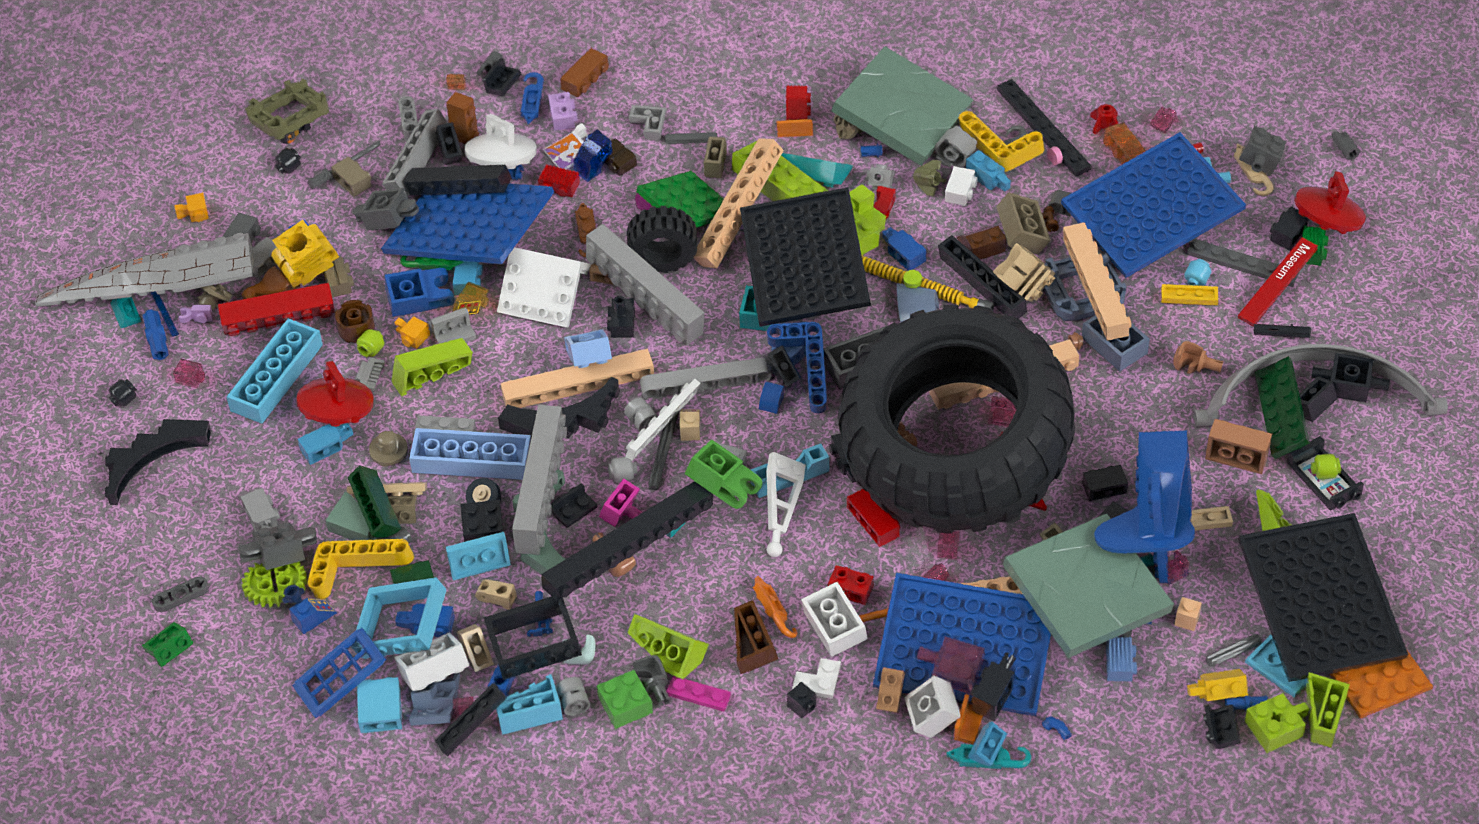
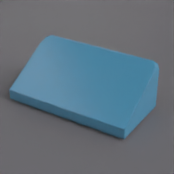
M992 721L985 724L968 758L990 767L1008 733Z

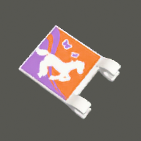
M579 124L571 134L546 147L543 151L556 166L562 169H569L590 156L598 155L597 149L601 147V144L596 140L588 147L581 139L588 136L585 131L586 127L583 124Z

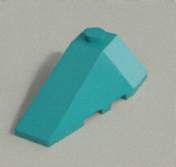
M788 153L781 154L782 157L816 181L824 182L823 186L834 188V184L841 185L853 168V165Z

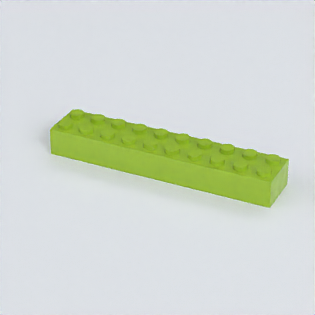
M757 141L732 153V171L736 174H739ZM780 156L760 192L772 201L828 190ZM853 209L861 255L879 246L880 229Z

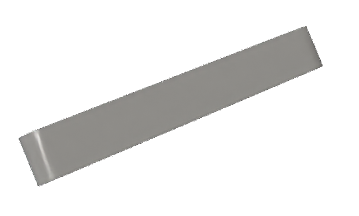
M755 358L650 374L640 379V386L643 398L648 400V398L653 397L656 399L672 394L673 396L675 394L679 395L683 386L686 383L690 384L694 379L700 382L697 392H702L705 389L715 390L721 389L724 386L734 387L741 386L744 383L754 384L764 380L769 381L772 375L765 358Z

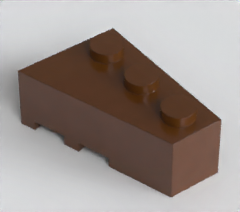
M751 600L735 607L736 662L740 674L750 672L778 660L775 647L754 601Z

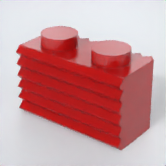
M787 85L786 120L807 119L808 116H811V105H808V103H811V93H808V87L806 85Z
M548 164L545 165L538 178V186H550L553 188L554 193L561 197L567 196L572 198L580 184L578 171L562 169L561 167Z

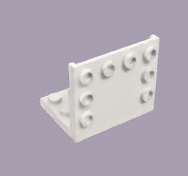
M514 247L508 257L497 312L568 328L580 273L587 275L591 264Z

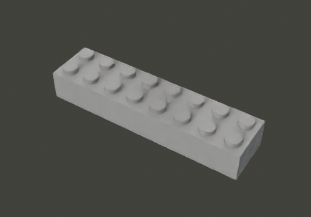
M602 224L586 235L587 261L590 264L595 263L599 266L598 269L601 274H608L607 277L611 279L615 286L620 287L627 297L634 298L637 305L641 309H645L650 317L657 320L666 331L671 332L678 342L688 346L703 334L705 313L610 229Z
M538 405L512 528L516 553L539 555L541 547L545 545L544 531L548 530L547 515H551L552 505L550 500H554L555 495L553 485L557 484L558 481L556 470L560 469L561 457L559 456L563 454L564 442L562 441L567 436V427H564L566 416L562 415L561 406Z

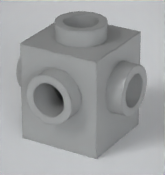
M876 164V167H871L867 171L866 180L868 185H873L872 189L877 190L878 185L892 188L895 170L887 169V165Z

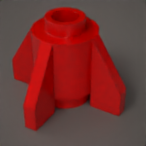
M1100 105L1090 113V117L1096 120L1093 134H1097L1101 129L1109 128L1117 134L1120 132V126L1116 119L1118 111L1112 105Z

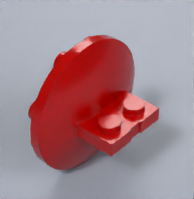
M1335 171L1334 176L1328 182V188L1303 187L1297 191L1294 198L1295 204L1299 209L1298 213L1319 224V227L1324 230L1333 229L1341 234H1346L1347 232L1361 229L1366 221V215L1362 208L1347 197L1349 189L1342 172Z
M333 361L326 362V368L323 370L324 378L305 384L297 393V407L305 415L306 419L330 424L334 427L345 423L359 422L361 418L365 417L372 410L374 405L372 391L365 384L357 380L344 378Z

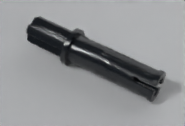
M1254 324V335L1290 337V339L1292 337L1310 338L1311 327L1293 326V324L1290 326Z

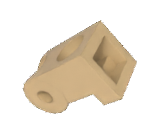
M485 579L481 582L475 596L479 601L501 605L504 609L509 610L512 608L517 594L514 584Z

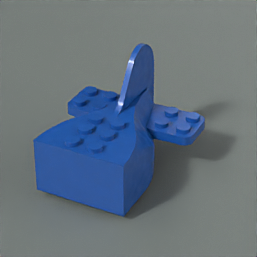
M1187 430L1139 432L1138 456H1136V465L1139 469H1136L1135 481L1136 493L1138 492L1137 506L1130 511L1103 522L1096 528L1094 533L1096 544L1109 552H1153L1154 564L1158 565L1155 566V579H1159L1160 583H1168V551L1177 550L1188 545L1195 537V529L1191 523L1192 484Z

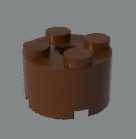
M350 300L344 302L341 308L335 312L339 336L347 343H356L357 339L368 329L375 330L373 312L369 304L366 305L360 300Z

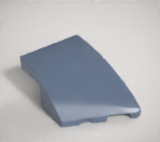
M897 284L900 322L909 319L910 314L924 309L925 313L940 308L936 290L923 287L911 289L904 284Z
M454 673L451 679L432 682L422 690H412L411 698L414 709L409 717L410 726L451 723L457 704L459 673Z

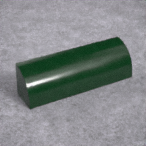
M359 465L347 478L370 533L373 537L377 538L394 535L401 530V526L376 470Z

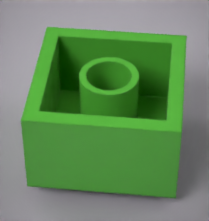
M635 670L597 685L598 699L615 729L653 713L652 700Z

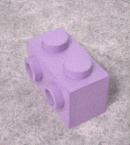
M569 92L548 95L554 131L575 128V121H578L577 112L573 111L575 109L574 98L570 99Z

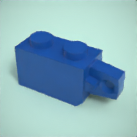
M889 227L882 232V238L888 244V254L906 270H913L926 262L925 247L916 242L903 229L897 232Z
M417 603L412 606L411 611L397 612L396 626L410 629L411 633L417 635L425 604ZM442 605L434 632L435 637L438 638L452 632L455 619L453 606Z

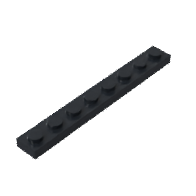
M1013 79L997 85V91L1035 132L1042 134L1045 144L1049 148L1056 146L1060 149L1063 156L1062 162L1075 177L1091 170V164Z

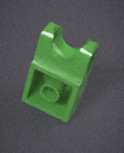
M712 439L691 458L684 473L735 509H740L745 505L748 497L747 493L752 495L762 488V479L757 474L745 467L741 459Z

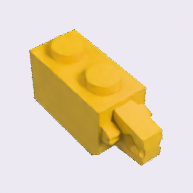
M1240 669L1206 673L1200 676L1198 683L1187 685V693L1189 696H1199L1200 699L1205 698L1207 701L1247 696V678Z

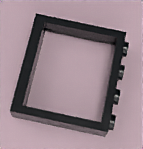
M547 597L484 617L503 680L582 655L563 598L556 602L552 597ZM562 614L570 639L503 660L496 635Z

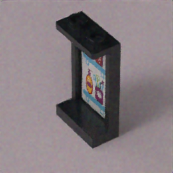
M1319 436L1311 440L1310 444L1288 453L1287 464L1331 511L1334 508H1342L1350 500L1360 498L1364 484L1362 481L1355 483L1342 468L1341 473H1338L1334 479L1319 480L1316 474H1312L1311 462H1314L1315 456L1328 454L1324 449L1325 440Z

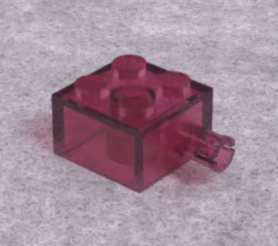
M945 637L941 650L936 652L920 647L917 659L934 664L932 677L936 676L951 682L953 689L971 694L985 658V648Z

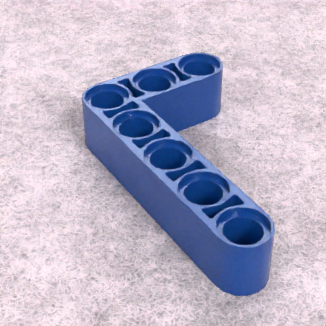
M801 322L769 326L767 329V342L770 346H805L809 407L813 413H823L827 407L821 325L817 322ZM811 332H816V333H818V334H817V335H810L809 333H811ZM792 333H797V334H799V335L794 337V336H791L790 334H792ZM773 334H778V335H780L779 337H776V338H775V337H772ZM812 349H817V350H819V351L816 352V353H814V352H811L810 350H812ZM818 366L820 369L814 370L812 367ZM819 383L821 386L814 387L813 384ZM821 401L822 404L816 405L814 402Z

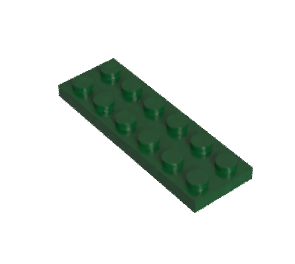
M1288 356L1256 371L1255 376L1266 431L1272 434L1270 443L1272 457L1277 459L1310 444L1292 359Z

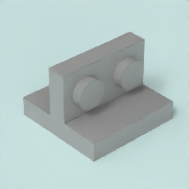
M466 307L428 321L429 328L438 344L463 338L465 342L476 339V335L470 325L469 312Z

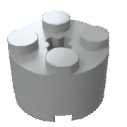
M955 126L943 134L935 145L934 152L936 150L938 154L936 157L941 161V164L947 167L963 168L966 165V159L975 153L977 141L963 131L961 127Z

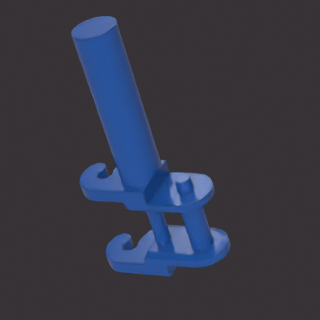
M536 591L535 601L543 599V592ZM548 618L537 622L538 628L527 631V636L531 637V634L533 636H543L545 633H552L553 629L550 628V623L553 622V619ZM546 623V627L541 628V624Z

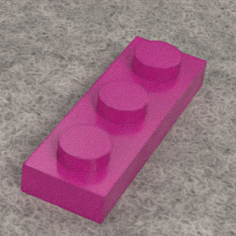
M676 676L672 677L667 688V693L670 697L725 712L731 697V692L681 679Z

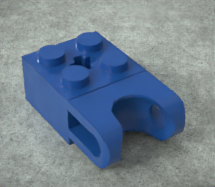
M445 268L424 271L415 269L384 275L385 290L392 317L447 307L455 302L454 294L450 289L438 288L446 285L449 275Z

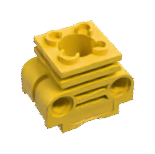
M301 220L272 240L276 248L272 251L271 257L293 288L299 284L305 286L317 275L333 267L332 262L339 258L338 253L316 224L307 226L304 220Z

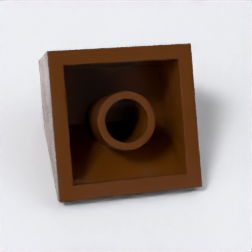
M987 226L957 236L958 241L980 260L1006 251V237L999 226Z

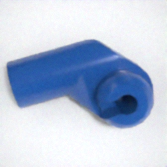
M1048 716L1042 722V726L1048 731L1055 728L1063 740L1072 737L1071 732L1063 721L1053 716Z

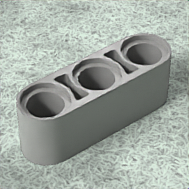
M410 96L401 97L398 101L403 135L406 142L418 123L414 99Z

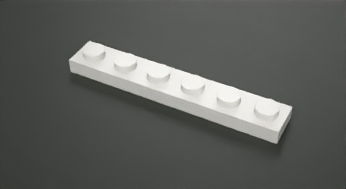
M694 379L690 384L686 383L683 386L679 395H674L670 405H665L661 409L659 416L652 418L648 424L649 427L647 429L643 428L635 441H630L626 447L628 450L626 458L632 461L694 397L700 382Z

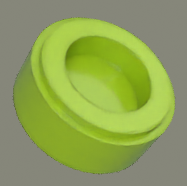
M916 270L907 271L903 276L904 285L911 289L918 288L922 284L921 273Z

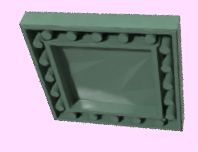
M884 46L834 102L831 112L922 166L934 152V147L948 129L956 126L959 122V115L970 109L974 99Z
M1104 514L1006 556L1004 559L1003 567L1068 658L1169 614L1174 605L1137 553H1113L1100 548L1096 544L1095 530L1100 524L1111 519L1108 514Z

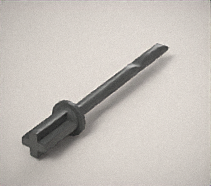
M380 140L352 156L351 159L356 161L381 145ZM322 169V172L308 180L307 184L313 190L328 180L332 181V169Z

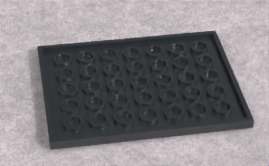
M849 187L740 207L760 327L871 306Z
M1355 513L1239 536L1238 541L1288 682L1307 679L1308 673L1322 676L1408 657L1406 646Z

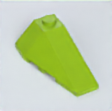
M634 614L627 632L650 655H656L660 658L665 672L684 679L702 663L709 645L706 642L637 614Z

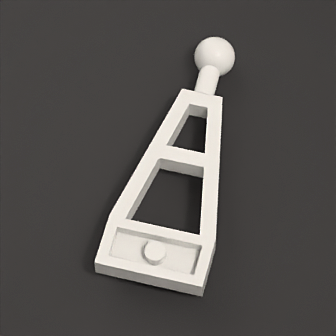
M775 452L769 454L767 466L768 530L773 531L772 542L767 546V553L771 557H778L782 553L780 536L787 531L803 485L806 464ZM776 476L794 482L788 502L777 499ZM777 508L784 511L780 524H777Z

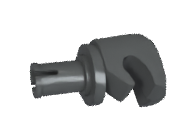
M650 655L633 663V670H635L637 676L646 677L640 680L648 693L654 692L659 706H664L662 701H664L665 705L670 703L671 698L665 689L668 679L660 658L656 655Z

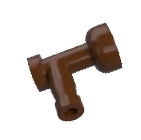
M1052 206L1045 207L1042 213L1043 219H1047L1045 225L1048 232L1059 230V223L1054 219V208Z

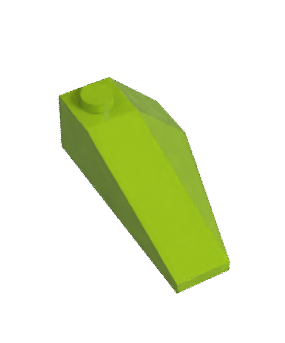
M1258 489L1256 495L1262 531L1291 526L1292 524H1289L1286 519L1282 518L1284 513L1271 494Z

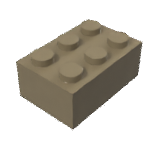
M1008 192L996 206L1008 246L1013 248L1018 243L1033 254L1038 255L1051 241L1037 200Z

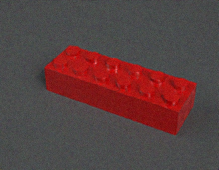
M329 283L218 304L223 331L225 335L228 334L229 336H237L241 331H247L248 333L256 332L258 328L262 327L272 329L277 327V324L285 323L288 318L294 321L302 320L303 322L313 320V317L321 316V318H328L332 316V313H335Z

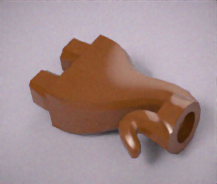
M273 266L266 272L261 282L246 288L242 292V298L248 299L299 288L300 284L293 288L280 268L277 269Z

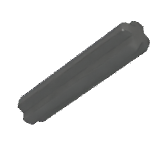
M671 133L665 135L666 144L708 143L709 137H717V133Z
M1258 634L1248 636L1207 655L1206 662L1211 667L1260 645L1261 638Z

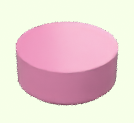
M1056 146L1049 148L1047 156L1053 165L1062 163L1063 156L1060 149Z

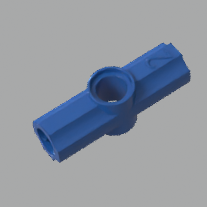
M153 309L146 310L145 314H143L146 327L144 330L153 359H166L169 353L158 311Z

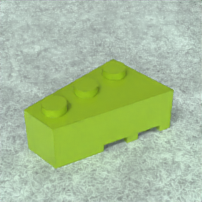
M1308 673L1306 696L1307 706L1309 707L1308 717L1311 742L1332 748L1350 684Z

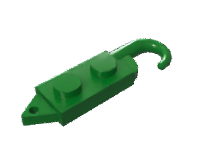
M404 255L400 259L403 267L420 268L421 270L435 268L452 270V267L464 263V261L426 257H416L414 261H406L408 256Z

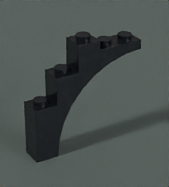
M611 377L592 396L562 408V415L566 416L564 426L567 427L566 438L569 439L573 433L575 434L579 426L599 433L601 428L607 426L609 420L607 412L610 409L612 400L616 399L620 393L618 379ZM507 404L498 417L499 429L512 434L531 435L532 438L537 410L522 409Z
M163 419L162 426L158 428V434L137 433L131 448H110L109 455L105 457V466L109 469V486L105 488V497L108 498L109 504L118 505L121 494L129 481L150 462L177 450L191 447H208L212 432L209 421Z

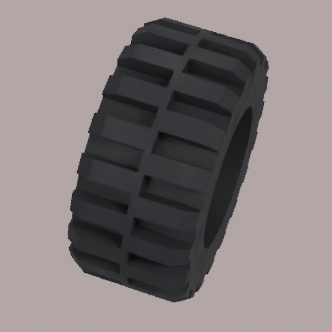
M654 206L650 207L649 210H642L640 214L637 213L632 218L633 220L629 222L626 232L627 245L656 271L669 273V271L673 270L675 272L680 267L684 268L694 259L698 247L696 225L692 218L681 209L677 210L675 207L667 208L666 206L656 208ZM657 238H669V239H671V240H668V241H661V242H660V241H653L654 239H657Z

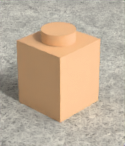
M1182 597L1176 613L1175 626L1195 631L1202 602Z

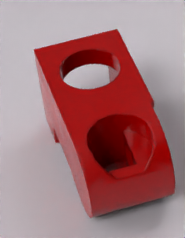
M878 185L876 190L877 201L873 207L885 215L886 219L889 217L896 200V189Z

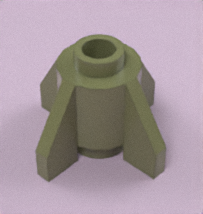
M932 160L918 167L913 174L915 183L928 196L934 197L936 191L934 186L939 185L940 182L946 183L947 179L941 178L940 172L937 171L940 170L941 161Z

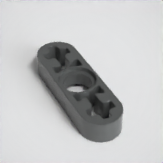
M195 577L160 592L152 599L153 607L158 612H165L198 598L208 592V582L204 577ZM200 584L202 588H198L196 585ZM179 592L186 593L182 598L175 597ZM163 600L165 604L161 605L159 601Z

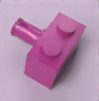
M623 479L604 503L599 517L616 527L623 516L633 519L643 513L632 506L640 488Z

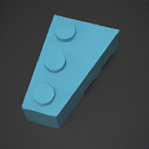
M551 674L546 676V680L538 684H530L529 689L521 693L517 691L508 696L496 708L502 735L563 720L560 701Z

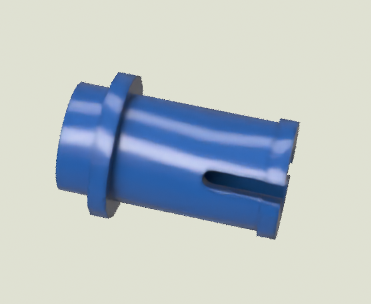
M876 143L877 145L861 146V157L877 156L879 158V156H883L882 145Z

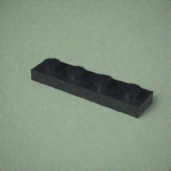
M493 682L435 740L446 756H449L507 699L498 685Z

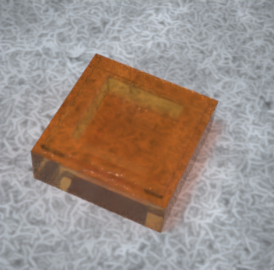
M447 74L448 89L465 90V75Z

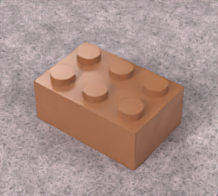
M1214 419L1208 437L1205 459L1262 474L1268 458L1272 434Z

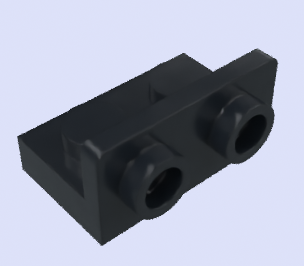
M582 483L571 488L563 496L556 498L551 504L552 514L566 528L598 508L597 503L585 492V486Z

